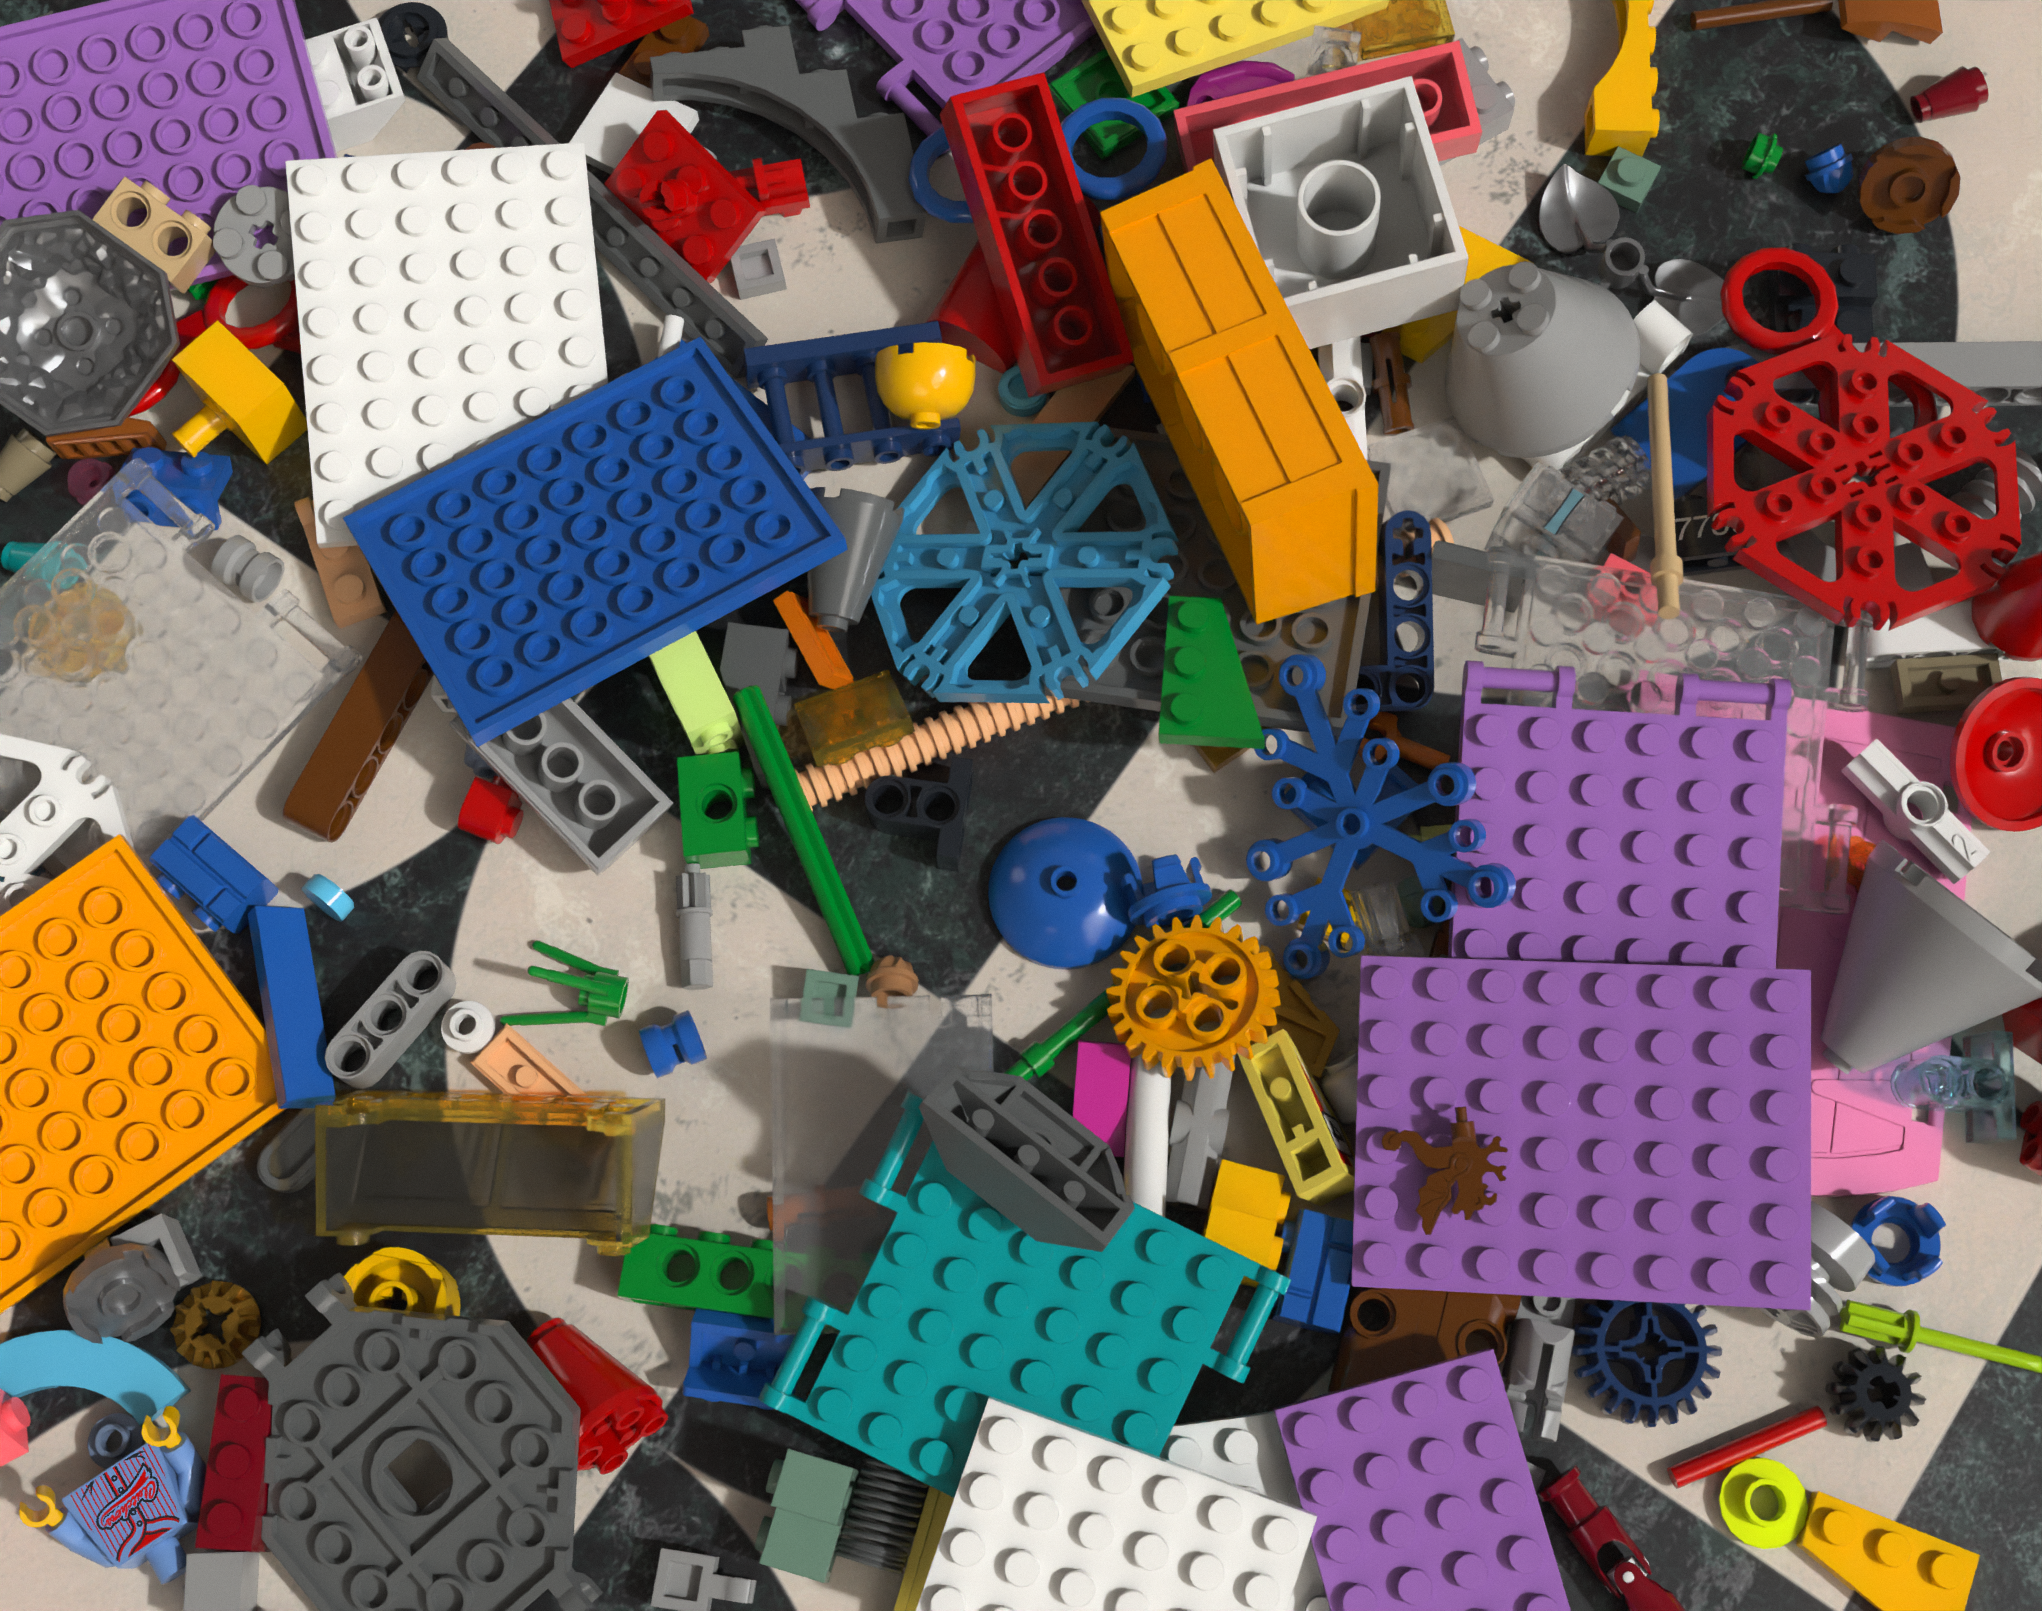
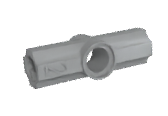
M1222 1062L1215 1064V1075L1212 1079H1209L1203 1067H1196L1192 1081H1187L1184 1074L1181 1100L1176 1102L1168 1143L1172 1150L1167 1171L1166 1205L1175 1209L1206 1213L1208 1204H1210L1217 1156L1221 1157L1230 1114V1110H1226L1233 1071L1228 1070Z

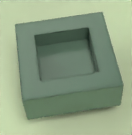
M1618 146L1598 184L1602 185L1612 194L1618 205L1637 213L1652 187L1661 166Z
M807 969L799 1021L852 1028L859 976Z

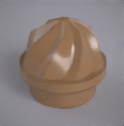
M889 955L874 962L866 977V988L871 993V1001L875 1005L886 1009H899L908 1006L912 1002L913 994L918 990V977L913 972L910 962L904 961L901 957Z

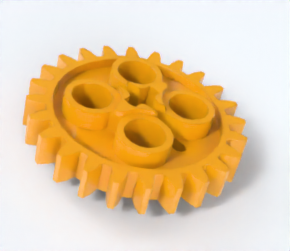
M1199 915L1194 916L1190 928H1183L1178 917H1174L1172 920V931L1165 933L1157 924L1152 925L1155 939L1150 942L1137 935L1134 938L1138 949L1137 954L1121 951L1120 956L1126 969L1113 968L1110 971L1113 983L1116 986L1106 988L1109 1003L1113 1004L1107 1008L1111 1023L1116 1024L1113 1028L1118 1042L1127 1041L1125 1046L1131 1058L1142 1054L1144 1067L1148 1071L1161 1061L1166 1078H1170L1178 1066L1183 1067L1187 1081H1192L1196 1067H1203L1209 1079H1212L1215 1075V1064L1222 1062L1231 1072L1235 1070L1233 1056L1237 1053L1251 1060L1254 1057L1250 1044L1251 1040L1263 1044L1267 1043L1266 1029L1262 1025L1273 1026L1277 1024L1276 1013L1272 1008L1281 1005L1279 990L1275 989L1279 985L1277 972L1270 969L1272 963L1268 951L1258 953L1260 949L1258 939L1255 936L1243 941L1240 925L1236 924L1227 933H1224L1220 917H1216L1209 928H1203ZM1173 964H1187L1181 971H1166ZM1224 976L1237 977V980L1231 984L1219 985L1216 983L1217 980ZM1164 1008L1170 1010L1164 1017L1158 1019L1149 1017L1157 1009ZM1210 1021L1221 1023L1217 1029L1210 1032L1199 1030L1200 1026Z

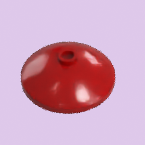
M2013 677L1990 686L1979 694L1967 707L1954 732L1950 748L1949 766L1955 793L1968 813L1987 826L2012 832L2027 831L2042 826V679Z

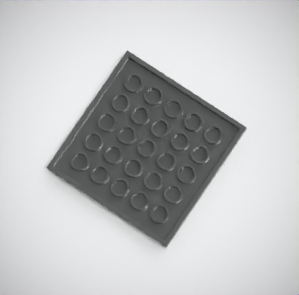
M1110 428L1115 438L1108 447L1114 446L1124 435L1128 437L1131 444L1134 442L1139 450L1179 542L1174 541L1179 550L1178 555H1165L1157 562L1168 563L1174 572V578L1168 580L1171 586L1170 589L1097 680L1089 672L1088 664L1083 667L1089 678L1088 686L1082 688L1073 675L1063 679L1060 687L1064 698L1160 711L1169 596L1221 598L1260 726L1309 733L1296 697L1286 693L1281 687L1279 669L1284 660L1292 655L1310 654L1320 659L1325 667L1326 680L1318 693L1334 735L1339 737L1347 718L1343 708L1344 698L1348 692L1357 688L1371 593L1355 597L1353 594L1256 625L1196 494L1182 469L1168 435ZM1366 460L1378 482L1377 562L1392 463ZM1127 484L1113 487L1077 532H1137L1143 530L1146 526V518L1133 488ZM1125 587L1060 588L1080 641L1086 644L1096 643L1102 639L1132 600V591ZM1298 666L1292 672L1293 682L1296 685H1299L1303 680V672ZM1045 684V695L1054 696Z

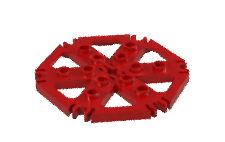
M1837 334L1737 371L1723 391L1727 395L1732 396L1736 401L1728 400L1720 394L1716 398L1707 414V518L1714 513H1719L1711 525L1713 530L1727 526L1735 529L1737 532L1724 547L1727 552H1737L1733 560L1838 625L1844 618L1846 626L1853 628L1860 619V610H1863L1872 616L1873 630L1880 631L1889 618L1890 625L1888 631L1988 591L2004 574L2006 569L1996 564L1992 558H1996L2007 565L2017 554V549L2021 545L2016 444L2014 441L2009 445L2001 446L2011 434L2009 429L1992 432L1986 428L1985 425L1997 413L1994 407L1984 408L1988 402L1987 399L1888 340H1885L1880 347L1878 338L1871 337L1864 347V352H1859L1852 345V334H1845L1838 347L1836 344ZM1813 365L1826 366L1831 373L1832 428L1780 397L1774 390L1773 382L1776 379ZM1894 374L1904 375L1948 402L1951 409L1950 415L1890 438L1888 377ZM1739 435L1800 474L1757 491L1743 490L1734 480V437ZM1977 463L1988 464L1994 473L1996 515L1991 519L1979 518L1924 484ZM1856 472L1860 477L1876 475L1869 486L1864 481L1850 482ZM1834 520L1836 581L1827 582L1821 580L1784 557L1777 550L1776 542ZM1893 531L1957 569L1958 574L1919 591L1912 592L1903 589L1895 579Z

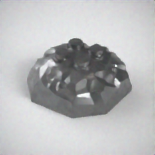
M79 210L4 220L0 226V404L46 436L121 426L151 386L161 376L180 345L167 273Z

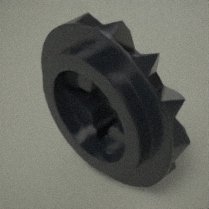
M408 2L396 5L387 10L378 19L394 66L400 67L406 74L412 67L419 66L421 68L433 39H448V27L442 15L433 7L423 3ZM406 27H409L411 32H414L418 37L419 44L415 48L413 46L410 47L406 41Z

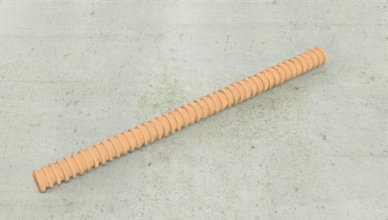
M1438 517L1430 519L1432 547L1435 541L1438 540L1454 544L1447 525ZM1404 529L1401 531L1400 537L1393 534L1394 539H1401L1403 542V556L1396 560L1392 559V564L1395 566L1404 562L1417 563L1416 557L1405 560V547L1407 543L1415 540L1414 533L1406 532ZM1378 555L1376 562L1375 589L1378 588ZM1399 573V574H1397V575H1400L1401 577L1410 576V575L1405 574V573ZM1046 695L1050 703L968 702V707L962 708L960 705L954 706L953 713L939 712V718L935 720L930 716L924 718V724L920 726L913 722L909 724V730L903 732L901 728L894 730L895 735L888 738L886 734L880 735V741L874 744L871 740L865 741L864 748L858 749L857 746L850 747V753L843 755L841 751L835 753L836 759L831 761L824 757L820 759L821 765L813 767L809 763L805 765L806 770L798 773L797 769L794 770L813 812L812 806L820 804L823 808L828 806L827 800L834 798L836 802L843 800L842 794L847 792L854 796L858 794L857 788L862 786L867 790L868 786L879 777L890 775L902 777V771L905 769L914 772L917 771L918 764L923 763L926 767L932 765L931 759L938 757L940 761L947 759L946 753L953 751L955 755L960 754L961 747L967 745L970 749L975 748L976 741L981 739L984 743H988L991 741V735L997 734L998 737H1003L1006 735L1005 730L1011 728L1014 732L1020 730V724L1024 722L1031 726L1035 724V718L1037 717L1046 720L1050 718V712L1052 711L1061 714L1067 705H1070L1071 708L1078 707L1080 700L1069 698L1058 700L1054 696Z

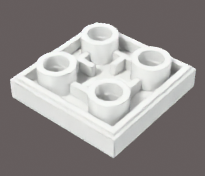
M615 73L569 143L584 142L586 163L612 174L657 110H667L690 134L698 123L699 117L696 110L677 101H654L650 88Z

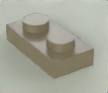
M1997 653L1896 659L1890 665L1898 714L1966 710L1979 694L1990 686L2002 681Z

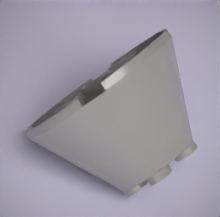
M1527 261L1496 268L1479 279L1467 282L1462 287L1460 292L1461 302L1457 312L1445 374V392L1448 406L1454 419L1471 440L1495 449L1500 455L1508 457H1541L1564 451L1585 441L1614 417L1611 411L1621 400L1626 390L1631 392L1636 381L1640 365L1641 346L1636 325L1629 311L1612 292L1594 282L1540 269L1532 262Z

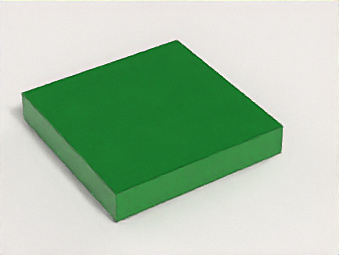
M1106 48L1048 84L1053 101L1066 117L1081 105L1101 98H1126L1142 104L1159 118L1161 123L1172 117L1174 110L1179 109V102L1165 86L1131 98ZM1105 120L1091 125L1081 133L1102 161L1144 135L1134 125L1121 120Z

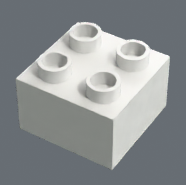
M1412 76L1213 129L1215 166L1309 349L1458 310L1461 302L1460 292L1464 286L1469 257Z

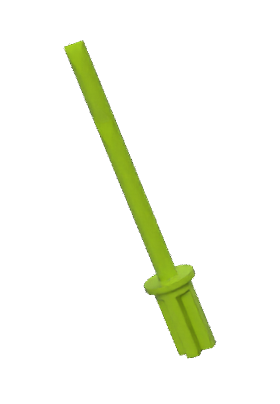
M1847 1299L1846 1305L1843 1306L1839 1313V1316L1842 1318L1839 1326L1840 1331L1898 1345L1899 1351L1907 1354L1914 1349L1916 1342L2042 1374L2041 1356L1920 1326V1316L1914 1310L1908 1309L1905 1313H1900Z

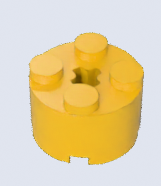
M400 1247L380 1249L373 1252L372 1255L365 1258L359 1264H355L344 1276L354 1293L353 1301L357 1306L391 1309L393 1301L402 1302L404 1299L407 1301L405 1311L460 1316L461 1304L456 1280L440 1264L416 1251Z

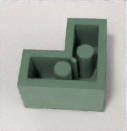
M791 1449L787 1450L785 1460L776 1458L766 1486V1492L774 1494L771 1506L776 1507L773 1518L764 1516L757 1534L755 1549L763 1552L759 1564L822 1583H829L837 1556L835 1554V1551L838 1550L836 1546L839 1545L838 1539L843 1536L841 1529L845 1528L846 1523L844 1519L848 1518L849 1513L847 1509L851 1508L852 1503L850 1499L854 1498L855 1493L853 1489L857 1488L858 1483L856 1480L860 1478V1472L854 1468Z

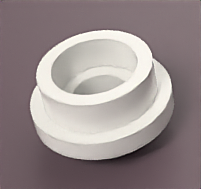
M463 1001L455 1004L446 1012L441 1024V1033L444 1041L450 1048L462 1054H472L481 1051L492 1040L495 1033V1020L492 1013L481 1003ZM464 1019H475L476 1026L470 1034L462 1035L459 1033V1025Z

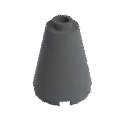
M826 487L810 488L844 535L848 550L807 571L808 614L818 619V628L845 633L847 632L848 625H858L903 522L905 509L901 507L894 510V501L862 491L841 488L839 496L824 497Z

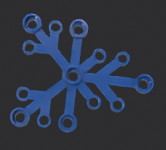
M1296 654L1286 658L1279 669V682L1286 693L1296 697L1316 751L1290 740L1287 734L1278 728L1262 730L1265 747L1264 749H1254V751L1263 760L1281 759L1328 781L1335 800L1309 789L1306 783L1298 777L1278 780L1273 786L1272 798L1275 804L1282 809L1300 808L1329 823L1286 841L1277 838L1259 840L1249 848L1246 856L1248 870L1256 879L1272 881L1286 876L1291 870L1294 860L1336 843L1320 884L1293 895L1290 893L1274 895L1265 905L1267 919L1276 926L1292 924L1299 919L1301 914L1310 911L1300 938L1290 941L1283 953L1285 968L1293 977L1298 979H1309L1319 976L1328 968L1330 952L1323 939L1329 923L1332 927V932L1329 935L1328 944L1335 956L1348 958L1359 954L1364 948V934L1360 928L1355 926L1342 892L1358 849L1368 848L1370 845L1375 844L1413 862L1425 893L1421 900V911L1425 918L1432 922L1451 919L1458 910V900L1455 894L1448 890L1444 878L1467 888L1472 901L1483 908H1494L1506 904L1512 899L1516 890L1515 877L1505 865L1489 863L1475 867L1451 856V854L1458 851L1463 853L1471 852L1483 846L1486 840V830L1478 820L1471 818L1459 820L1450 827L1448 832L1424 842L1384 824L1435 802L1443 806H1455L1466 803L1472 798L1476 790L1475 775L1463 763H1443L1431 771L1427 782L1377 802L1389 769L1397 764L1400 756L1399 748L1393 740L1377 738L1367 742L1363 748L1362 757L1366 768L1356 791L1349 773L1369 721L1380 710V699L1373 690L1368 688L1353 689L1348 692L1343 701V708L1347 718L1337 741L1318 693L1326 680L1325 667L1320 659L1310 654ZM1296 666L1300 667L1303 672V680L1299 685H1296L1292 678V672ZM1360 695H1363L1368 701V708L1364 714L1359 713L1355 705L1356 699ZM1270 735L1274 736L1277 741V749L1273 754L1266 747V740ZM1378 745L1384 746L1387 750V759L1383 764L1379 763L1375 758V749ZM1445 775L1450 776L1454 781V790L1450 795L1443 792L1441 788V780ZM1288 784H1291L1296 790V797L1292 803L1286 799L1284 793ZM1351 814H1355L1360 820V829L1357 833L1352 832L1349 828L1348 819ZM1465 825L1474 832V841L1471 845H1466L1460 837L1461 829ZM1262 852L1267 853L1270 858V866L1267 870L1260 863V854ZM1483 877L1490 878L1494 884V892L1491 896H1486L1481 891L1480 882ZM1436 895L1442 897L1446 903V910L1443 915L1438 914L1433 908V899ZM1281 900L1289 908V914L1286 919L1282 918L1277 910L1278 903ZM1343 932L1348 933L1352 937L1353 946L1350 951L1346 950L1341 944ZM1298 950H1302L1307 956L1308 962L1305 968L1301 967L1297 961Z

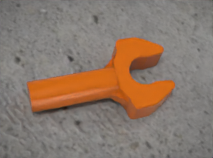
M1378 712L1374 718L1370 719L1367 728L1380 732L1384 738L1393 740L1399 748L1400 758L1433 770L1440 764L1449 762L1450 755L1402 737L1397 728L1398 718L1396 715L1388 712ZM1363 738L1358 750V754L1362 759L1363 748L1370 741L1366 738ZM1378 745L1375 749V758L1379 763L1384 758H1387V750L1382 745Z

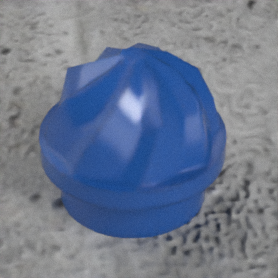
M1840 143L1809 157L1804 161L1809 171L1805 175L1807 181H1810L1819 192L1839 193L1843 191L1853 177L1852 154H1846Z

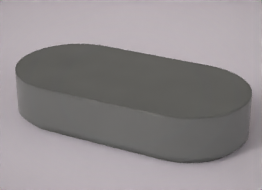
M337 1100L329 1108H302L262 1149L257 1161V1170L264 1184L282 1193L295 1192L305 1187L351 1138L354 1122L350 1111Z

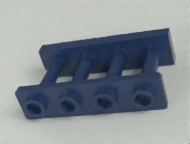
M938 321L744 349V373L747 388L760 387L765 390L774 439L800 475L805 471L823 468L829 471H842L856 463L869 461L889 464L900 460L903 456L916 454L935 457L940 456L946 448L949 451L954 449V442L960 439L961 432L958 418L941 420V426L936 429H916L910 425L893 427L889 409L884 405L878 394L875 378V357L879 351L898 345L899 355L913 353V343H942ZM857 373L863 379L873 430L844 435L833 379L836 376ZM809 380L814 383L825 438L795 442L784 386L787 383Z

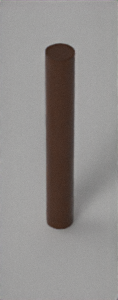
M1768 0L1692 11L1690 24L1692 30L1696 31L1826 12L1832 10L1833 0Z

